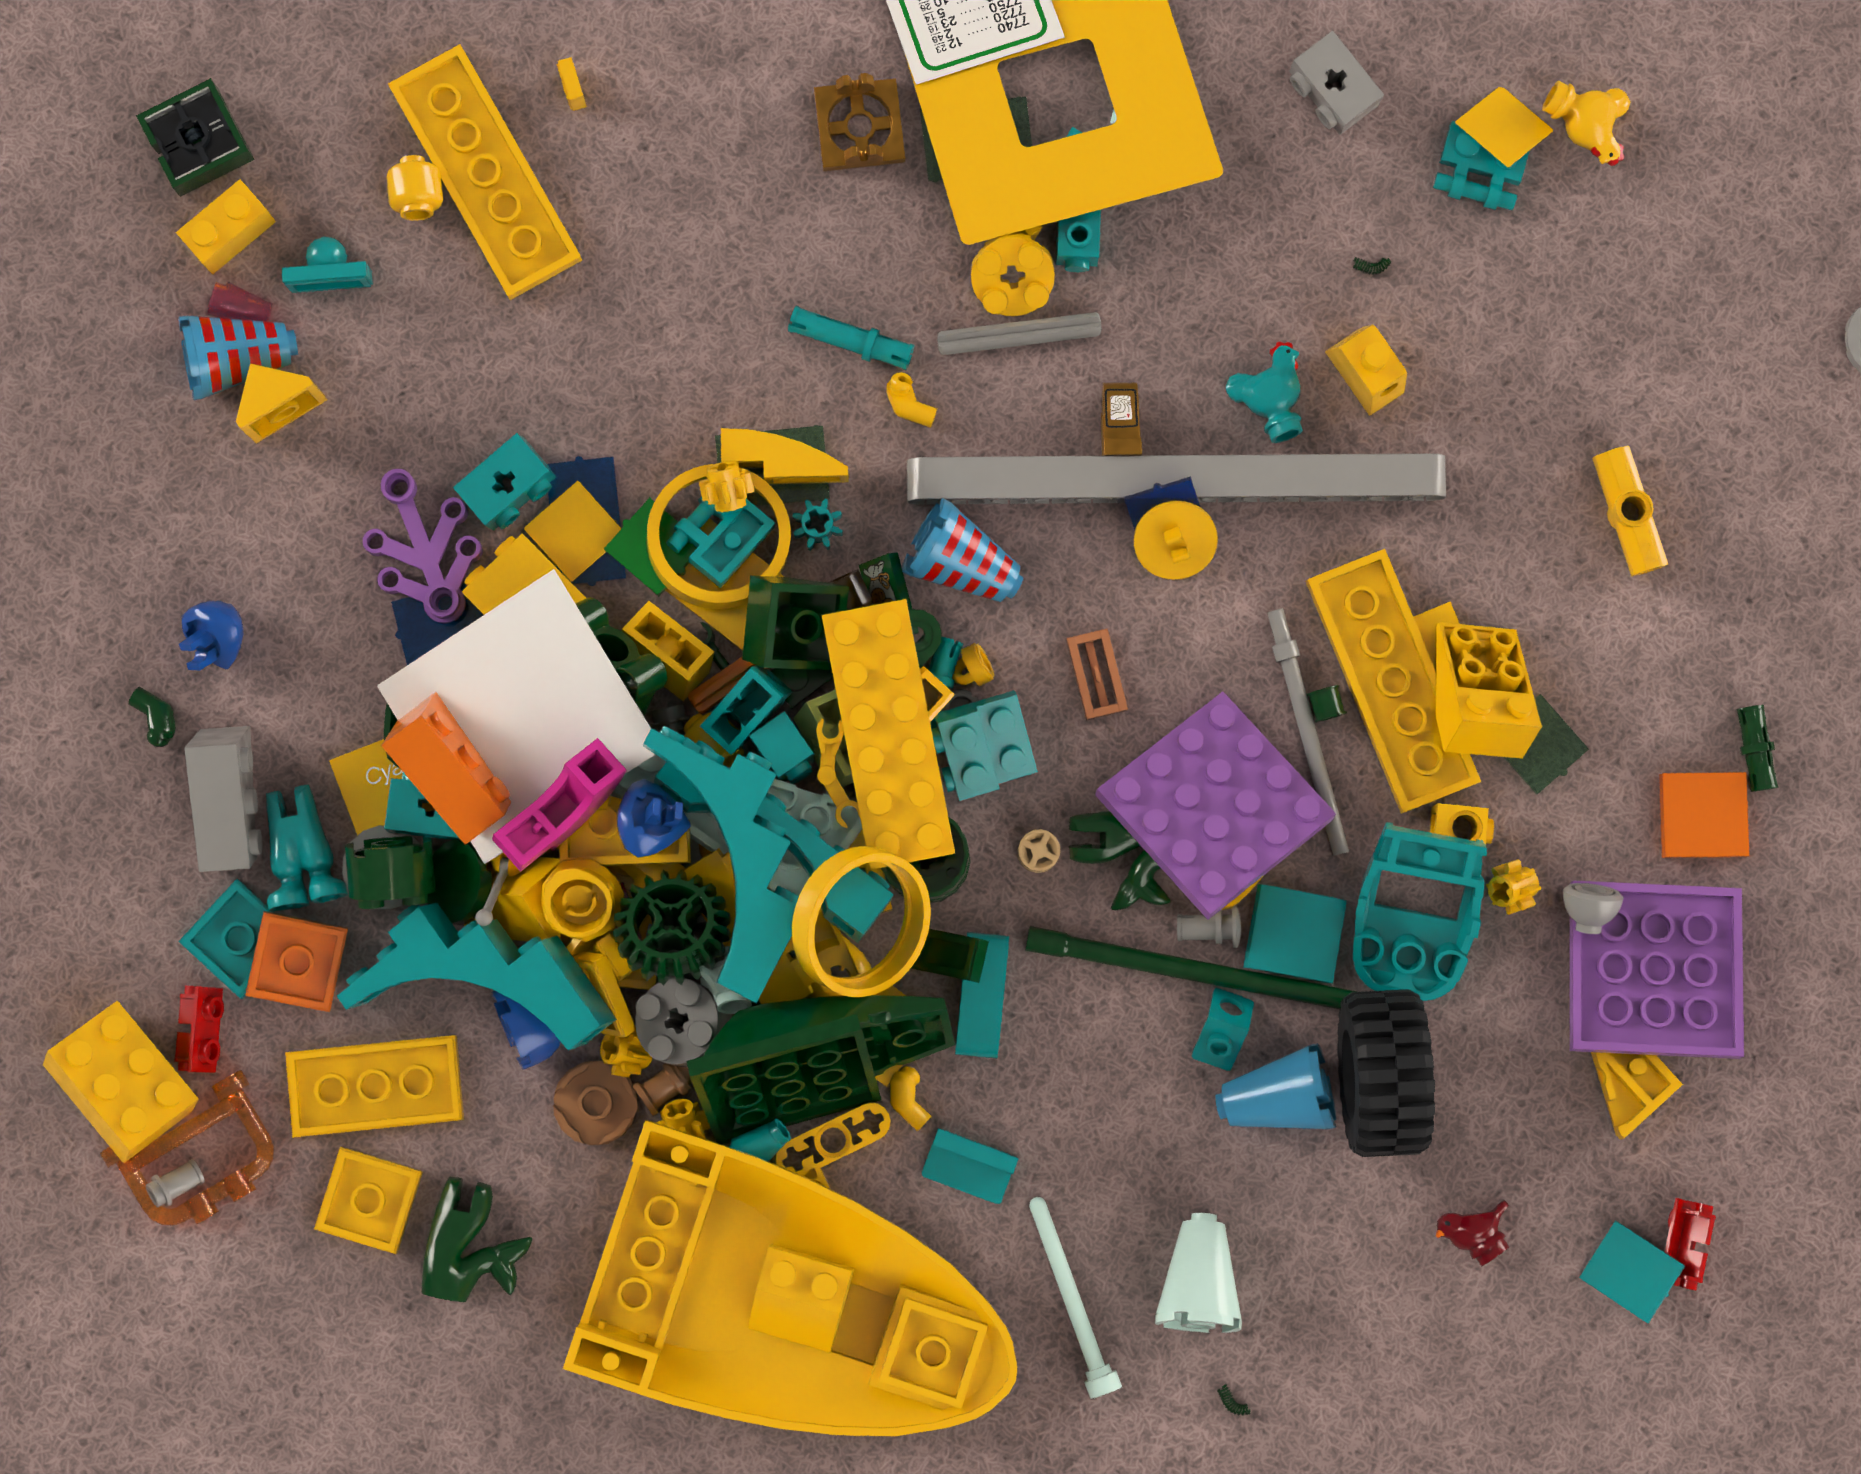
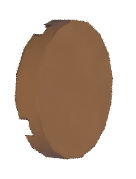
M601 1060L583 1062L569 1069L558 1082L554 1095V1116L561 1130L574 1141L588 1145L609 1144L622 1137L634 1123L638 1110V1096L632 1086L634 1084L631 1078L611 1075L612 1065L604 1064Z

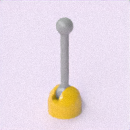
M504 853L493 858L491 862L498 875L484 908L476 913V922L481 926H487L492 922L493 915L491 911L506 876L513 877L520 873V870L512 861L504 857L506 856Z

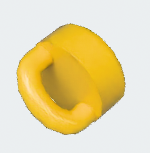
M973 643L961 649L962 658L957 661L952 677L955 683L967 685L975 681L980 687L994 680L995 675L991 663L979 644ZM967 667L969 672L962 675V671Z

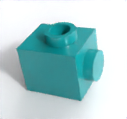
M1101 210L1057 221L1056 265H1065L1064 269L1069 272H1087L1090 266L1097 267L1100 251Z

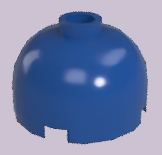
M497 991L491 992V996L496 1000L494 1006L511 1047L516 1046L520 1055L516 1059L522 1070L551 1057L559 1048L561 1042L549 1027L521 1004Z

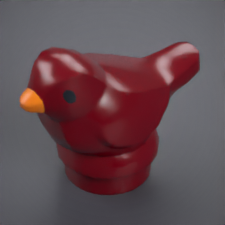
M1503 1200L1490 1212L1465 1215L1445 1213L1437 1221L1435 1236L1437 1238L1444 1237L1450 1239L1452 1244L1458 1249L1469 1250L1471 1258H1476L1482 1267L1509 1248V1245L1504 1240L1506 1236L1501 1231H1498L1500 1217L1509 1205Z

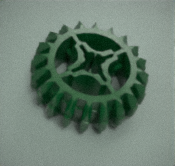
M663 869L660 875L661 880L654 882L653 878L646 874L644 879L645 888L642 889L632 884L630 888L632 898H621L619 904L623 912H618L614 915V922L618 928L614 929L613 935L615 942L620 943L618 946L620 957L623 959L628 958V967L632 971L641 968L642 977L646 981L657 973L659 983L663 986L668 981L669 976H675L676 982L682 985L684 974L691 972L692 977L699 980L701 977L699 967L704 966L713 970L715 967L713 956L724 957L726 950L723 942H728L731 939L730 929L727 928L731 924V917L729 912L724 911L727 907L724 897L716 896V887L712 883L703 886L702 877L698 874L690 881H687L686 873L682 869L678 872L675 879H670L668 872ZM671 902H678L676 904H666ZM703 913L707 918V925L702 936L697 941L694 938L692 928L697 924L696 918ZM648 914L651 916L653 926L647 931L648 936L641 941L638 938L639 927ZM664 924L666 926L673 924L674 928L676 927V924L680 925L681 931L678 928L675 930H671V927H669V930H665ZM670 950H679V952L666 953Z

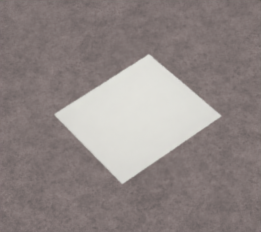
M555 569L377 685L397 720L437 692L492 774L499 778L508 789L511 804L505 816L471 840L472 845L484 864L503 853L492 840L493 834L536 801L558 778L564 764L597 738L625 767L626 773L655 755L643 747L651 727Z

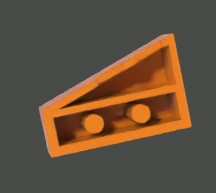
M437 692L397 720L381 746L465 845L505 816L511 804L508 789L499 778L492 774Z

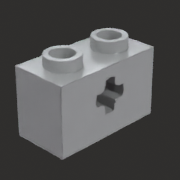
M1331 31L1294 59L1289 70L1292 75L1290 82L1294 89L1302 97L1308 95L1318 107L1315 109V112L1321 123L1328 129L1334 127L1339 135L1377 108L1384 96L1383 92L1334 31ZM1327 81L1330 84L1339 82L1341 84L1339 90L1336 87H1333L1330 90L1327 89Z

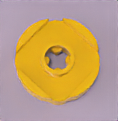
M1015 232L988 240L972 261L971 283L974 293L983 303L984 308L992 314L1021 316L1031 313L1047 303L1049 294L1054 286V263L1050 252L1043 244L1041 246L1025 233ZM1013 265L1016 267L1017 272H1024V277H1020L1016 283H1010L1009 280L1003 279L1001 275L1007 273L1008 266Z

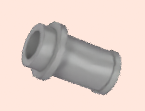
M191 1159L186 1164L161 1177L158 1175L152 1176V1182L146 1184V1190L156 1207H160L163 1204L169 1207L172 1205L174 1198L199 1185H203L205 1179L197 1163Z

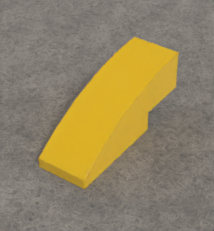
M720 428L721 462L735 461L741 468H764V480L768 484L849 482L848 466L827 453L803 442L773 433L749 429Z

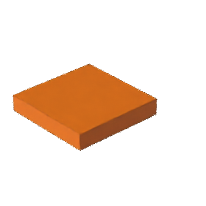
M1747 772L1659 774L1662 858L1749 857Z
M264 911L245 996L330 1012L348 928Z

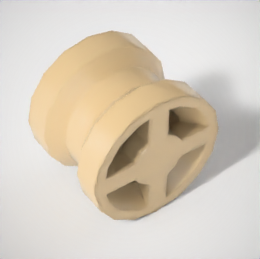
M1042 829L1032 830L1025 834L1019 842L1017 849L1018 859L1021 865L1028 871L1034 873L1046 872L1058 861L1060 844L1057 838L1049 831Z

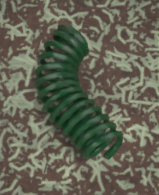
M1358 258L1353 269L1356 267V270L1363 271V273L1365 272L1370 275L1372 272V275L1374 273L1377 275L1381 271L1384 272L1387 266H1390L1391 260L1389 258H1382L1376 264L1370 262L1367 264V261L1365 262V260L1362 261V259Z
M1229 1387L1217 1390L1223 1405H1225V1408H1228L1227 1411L1234 1413V1415L1237 1413L1238 1416L1240 1414L1243 1416L1244 1413L1250 1415L1251 1411L1250 1409L1248 1410L1247 1404L1241 1405L1234 1398H1231L1233 1395L1228 1390Z

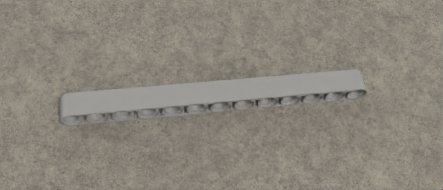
M1445 455L996 456L916 457L907 460V502L911 504H925L924 500H927V504H940V499L942 498L950 501L952 504H966V500H968V504H1008V500H1010V504H1049V499H1052V504L1091 503V499H1093V503H1133V499H1135V503H1164L1174 501V499L1190 503L1216 502V498H1218V502H1257V498H1260V502H1299V498H1301V502H1341V497H1343V502L1382 501V497H1384V501H1424V497H1426V501H1437L1446 498Z

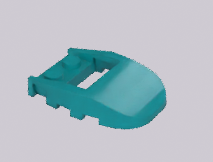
M1386 822L1363 876L1355 912L1354 967L1359 978L1374 991L1410 989L1417 993L1421 1000L1427 1001L1439 998L1455 987L1463 975L1468 963V952L1474 938H1478L1481 926L1480 910L1485 883L1481 875L1482 857L1487 856V847L1483 840L1476 839V841L1394 826L1393 823ZM1382 870L1464 885L1457 919L1376 904L1375 899Z

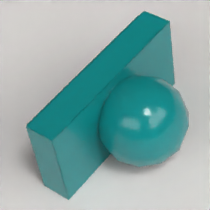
M323 236L315 239L308 246L306 252L307 266L282 268V282L292 293L363 288L373 285L372 270L366 261L346 263L347 253L345 247L340 241L332 237Z

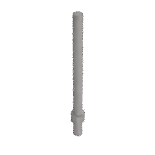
M1284 609L1270 611L1267 615L1276 644L1272 646L1276 663L1281 662L1314 788L1319 796L1336 813L1334 819L1325 826L1332 854L1335 856L1349 852L1297 661V657L1300 656L1297 641L1291 639Z

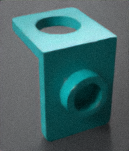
M1215 988L1212 993L1207 1019L1192 1051V1058L1230 1071L1248 1034L1254 1002L1237 994ZM1225 1002L1234 1004L1241 1010L1242 1014L1231 1015L1225 1012L1220 1004Z

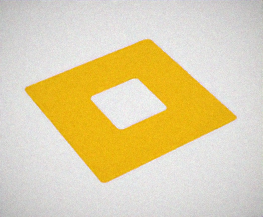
M1052 0L1065 38L917 85L909 67L959 236L964 244L971 245L1208 181L1218 178L1223 174V167L1168 0ZM1082 39L1091 40L1116 113V122L1106 127L1031 147L1023 146L1020 143L997 69L998 64L1003 60Z

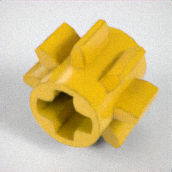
M725 461L709 466L707 468V479L699 481L702 500L708 501V505L714 504L715 510L718 512H729L744 507L746 505V494L754 492L751 472H745V468L739 469L738 463L735 461Z
M1516 859L1491 869L1495 877L1486 884V887L1488 888V894L1493 905L1505 907L1508 915L1536 905L1533 896L1541 890V886H1539V880L1534 868L1522 867L1520 859Z
M636 1031L627 1037L606 1034L601 1042L600 1055L604 1064L612 1065L611 1075L627 1078L631 1074L640 1075L641 1069L647 1068L652 1061V1057L642 1047Z
M676 1099L666 1104L663 1110L660 1111L662 1120L656 1122L706 1139L704 1131L710 1129L704 1110L700 1111L698 1102L692 1103L688 1099Z

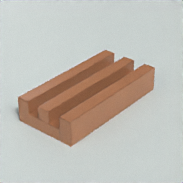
M1108 628L1067 638L1066 641L1086 721L1127 711L1128 707ZM1101 640L1117 704L1109 705L1093 641ZM1085 644L1100 708L1093 709L1077 645Z

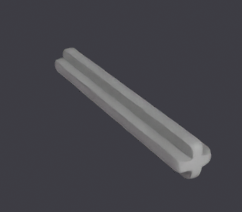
M1093 312L940 331L937 335V343L940 354L949 355L1096 337L1101 334L1102 327L1099 313Z

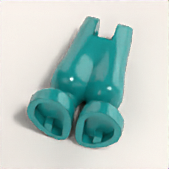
M309 785L295 787L294 796L298 815L287 817L285 802L281 792L273 791L266 793L270 836V865L273 875L281 882V887L267 898L269 911L291 910L310 905L303 882V870L309 873V896L312 903H324L348 895L346 883L331 875L334 857L322 828Z

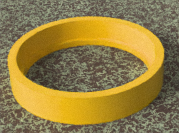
M709 464L685 471L670 481L660 492L652 506L648 519V555L653 569L661 582L680 599L703 608L730 609L748 604L750 583L729 591H710L696 587L683 580L670 567L662 552L659 539L660 522L666 506L682 489L701 480H706V475H708L707 468L713 465ZM751 472L754 491L759 493L772 508L777 520L779 533L775 556L761 576L779 577L786 564L790 548L791 527L788 513L783 501L772 486Z
M870 846L852 847L843 850L822 863L804 885L793 913L792 943L797 960L805 973L817 983L848 997L871 996L888 989L898 982L919 957L929 931L931 916L930 898L922 876L908 861L885 850ZM875 861L881 862L895 874L903 891L904 918L898 938L889 953L872 969L852 977L829 975L822 969L815 949V925L821 905L830 889L847 872L862 864Z

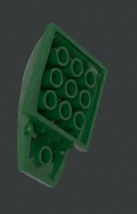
M881 995L866 997H815L764 1003L739 1010L721 1028L702 1057L686 1062L691 1081L716 1143L725 1144L731 1142L732 1138L772 1122L775 1119H779L785 1126H790L855 1108L866 1103L880 1101L881 1096L875 1076L883 1074L886 1069L892 1066L904 1065L955 1045L944 998Z

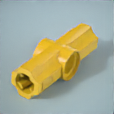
M1618 447L1594 456L1592 459L1608 505V521L1616 529L1631 577L1667 566L1666 555L1652 516L1654 510L1653 502L1650 496L1644 492L1630 447ZM1623 502L1633 503L1637 507L1639 512L1637 521H1631L1624 517L1621 509Z

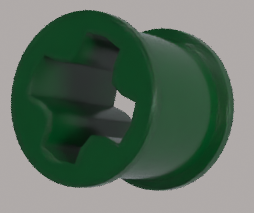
M1339 685L1326 687L1307 694V697H1310L1315 713V723L1347 714L1338 690Z

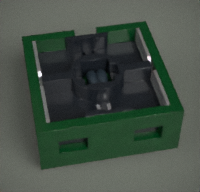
M211 78L136 115L151 146L158 154H163L158 160L171 186L180 197L255 160L218 87Z

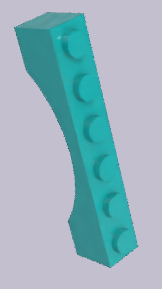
M686 737L683 744L698 753L702 746L714 751L703 741L698 740L695 743L688 737ZM666 762L655 775L654 783L662 787L676 802H682L683 810L686 813H712L697 790L672 765ZM767 793L753 822L760 825L764 818L787 830L783 837L791 841L788 850L795 856L809 878L827 859L845 850L839 845H834L832 848L819 838L821 833L813 824L805 819H800L798 822L785 812L787 807L780 799L771 793ZM856 867L842 876L828 892L821 905L823 917L855 942L859 943L887 907L894 894L888 890L889 884L880 875L873 871L865 873L859 867Z

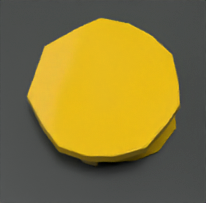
M594 859L565 860L551 872L542 884L541 904L544 918L553 930L568 937L587 942L615 928L614 915L621 911L619 902L624 897V892L611 871Z

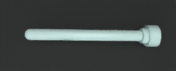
M1034 1197L1030 1201L1029 1207L1089 1371L1085 1372L1088 1380L1084 1382L1089 1397L1092 1399L1108 1394L1122 1387L1116 1370H1111L1110 1364L1104 1363L1047 1204L1043 1198Z

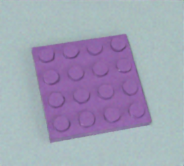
M1224 692L1217 695L1097 788L1095 794L1207 920L1329 824L1336 815L1332 808Z
M1572 881L1570 884L1589 883L1607 886L1618 890L1624 898L1618 914L1610 922L1602 926L1600 934H1587L1575 930L1576 922L1570 916V1051L1741 1059L1744 1057L1742 888Z

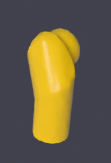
M903 372L895 373L887 383L886 389L894 413L903 419L931 428L938 408L918 402L912 388V378Z

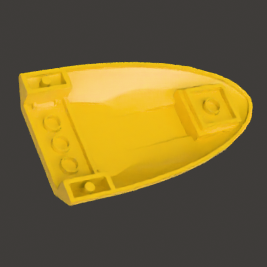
M645 1120L631 1161L633 1164L580 1323L576 1327L563 1366L564 1370L668 1404L727 1419L778 1429L846 1436H900L950 1428L984 1415L1009 1394L1016 1382L1018 1368L1013 1340L1006 1325L990 1302L952 1263L901 1227L860 1203L815 1181L756 1156ZM770 1245H777L855 1268L831 1352L748 1329L757 1284Z

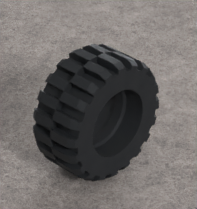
M1410 989L1351 992L1341 1000L1337 1032L1339 1091L1348 1145L1352 1152L1361 1157L1420 1154L1429 1148L1432 1142V1133L1434 1132L1433 1119L1435 1115L1434 1061L1431 1050V1035L1428 1029L1427 1013L1424 1011L1423 1000Z

